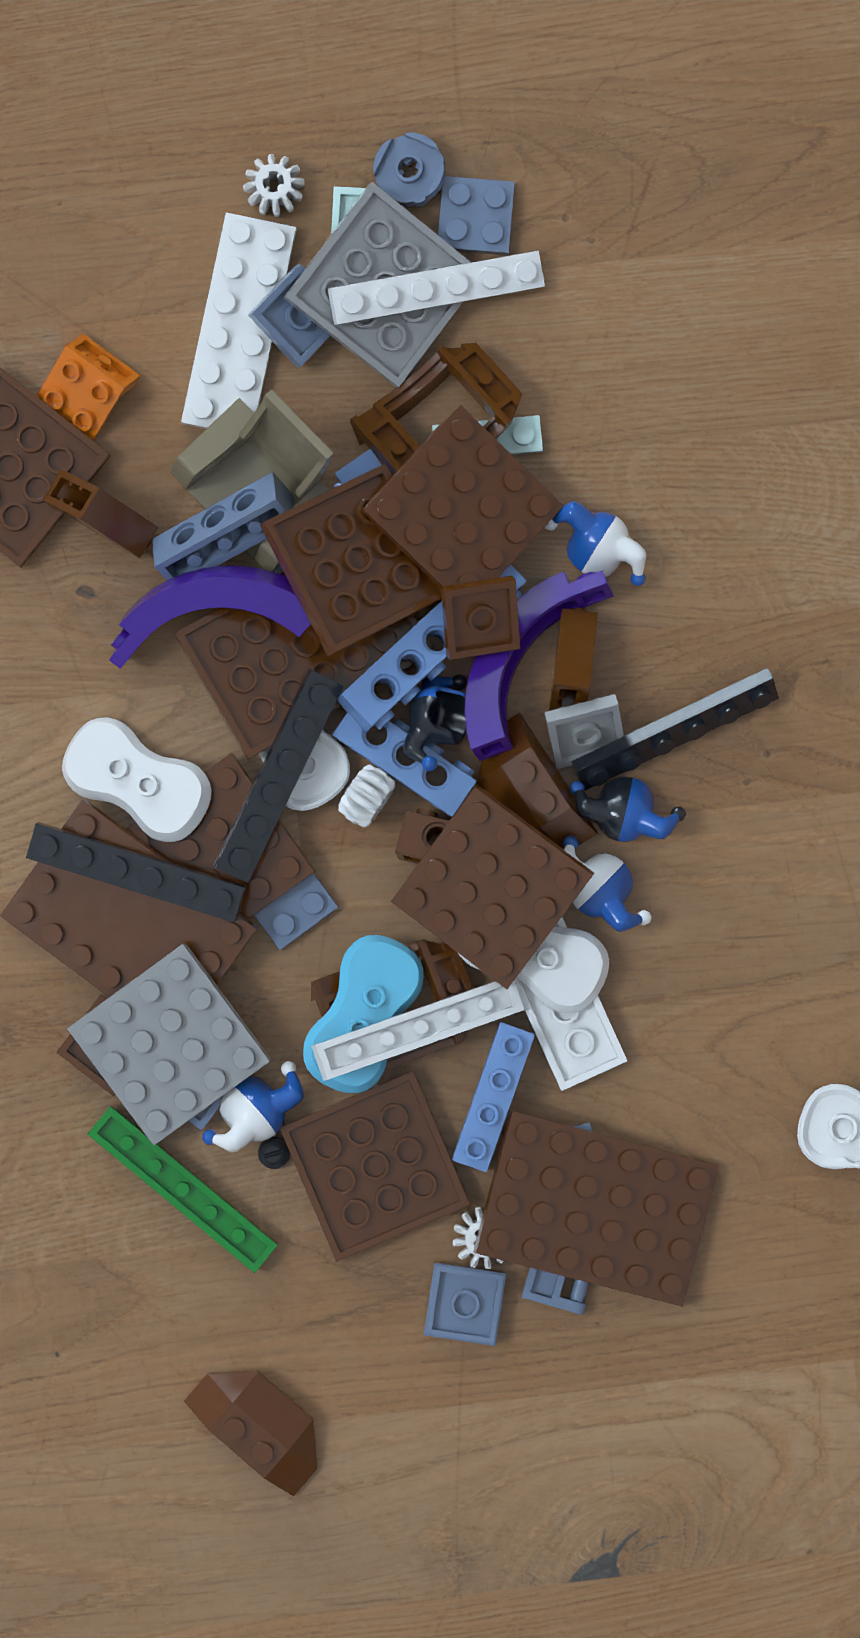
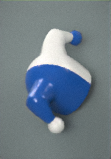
M571 501L564 505L545 526V529L550 531L554 530L558 523L562 522L569 523L573 527L574 531L566 550L572 564L581 572L597 573L603 570L605 576H609L618 568L622 561H625L632 566L631 583L635 586H641L645 583L646 576L643 571L647 553L641 545L630 538L626 525L617 516L607 512L592 513L579 502Z
M571 835L564 839V850L595 873L573 901V904L580 912L593 918L602 917L618 932L627 931L639 924L645 926L651 922L652 916L650 912L641 910L637 914H632L627 911L623 904L633 887L631 872L624 862L616 856L606 853L596 854L582 862L575 854V849L579 845L577 838Z
M287 1061L281 1066L282 1074L287 1077L284 1087L274 1090L259 1077L249 1076L224 1094L220 1104V1113L231 1130L226 1134H216L212 1129H208L202 1135L203 1142L207 1145L215 1144L233 1153L241 1150L252 1141H264L274 1136L284 1122L285 1112L295 1107L304 1098V1090L296 1074L295 1063Z

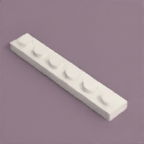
M539 251L329 288L328 294L334 325L541 288L545 287Z
M515 980L508 989L494 981L312 1045L311 1047L322 1079L325 1081L525 1009Z

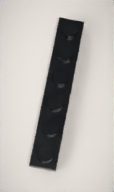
M768 668L571 761L578 781L585 785V791L594 786H600L623 772L634 770L640 764L659 755H665L688 741L699 739L707 732L724 724H730L751 711L766 707L772 701L779 699L774 679Z
M308 670L217 856L214 867L247 883L249 882L344 687L343 685L313 670Z
M41 822L35 824L26 858L231 922L237 920L246 886Z

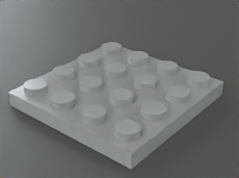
M372 182L284 296V299L397 388L400 387L463 302L334 325L328 289L471 262Z
M185 942L67 1028L153 1146L271 1061L270 1056Z

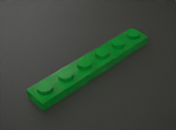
M112 1105L87 1133V1135L253 1273L259 1269L278 1246L277 1242L159 1144L153 1146L145 1133Z

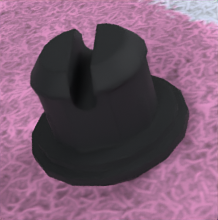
M271 1137L264 1140L258 1149L260 1162L270 1169H278L284 1166L290 1157L286 1142L279 1137Z

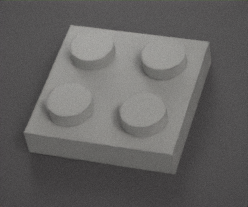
M615 694L544 712L556 769L572 766L571 761L624 736L619 705Z

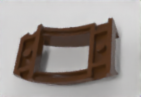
M477 343L461 344L460 348L440 346L437 348V352L419 370L404 381L400 387L395 388L375 402L373 408L359 417L355 415L350 419L359 445L365 443L383 464L386 463L392 475L419 447L398 420L432 393L451 373L491 417L483 427L495 439L511 425L522 393Z
M425 939L407 945L420 959L436 1002L473 989L461 957L445 943L439 944L426 941ZM340 971L311 982V1001H316L321 1017L327 1013L336 998L339 988ZM469 1030L388 1058L384 1071L460 1043Z

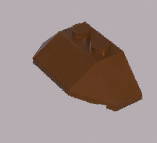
M519 712L508 719V731L513 749L482 760L476 784L563 850L565 848L563 841L567 836H575L579 841V845L598 834L591 821L582 817L577 812L575 796L570 793L569 787L521 713Z
M259 1371L207 1373L184 1400L187 1406L213 1435L264 1479L293 1497L317 1470L313 1418Z

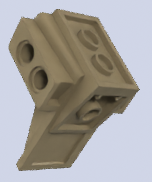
M271 389L265 394L263 401L255 412L238 398L176 458L170 473L204 509H207L274 472L293 494L294 507L329 491L320 480L323 478V474L334 453ZM267 539L245 550L265 570L274 572L280 566Z

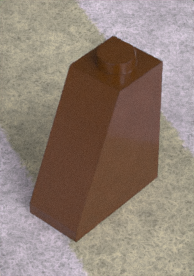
M63 469L60 470L43 498L51 506L138 558H141L145 549L149 547L154 534L159 528L99 487Z
M562 608L549 711L588 701L597 612H589L583 608Z

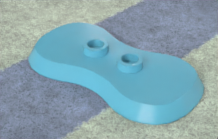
M367 935L355 941L345 952L340 966L339 988L336 998L327 1013L310 1029L303 1047V1059L307 1070L322 1084L340 1092L361 1093L374 1086L381 1078L387 1059L323 1081L311 1046L401 1015L418 997L424 979L421 961L410 948L392 938L380 935Z

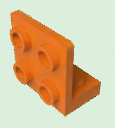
M81 334L64 347L37 397L91 440H94L119 398L136 385L141 375L88 336Z

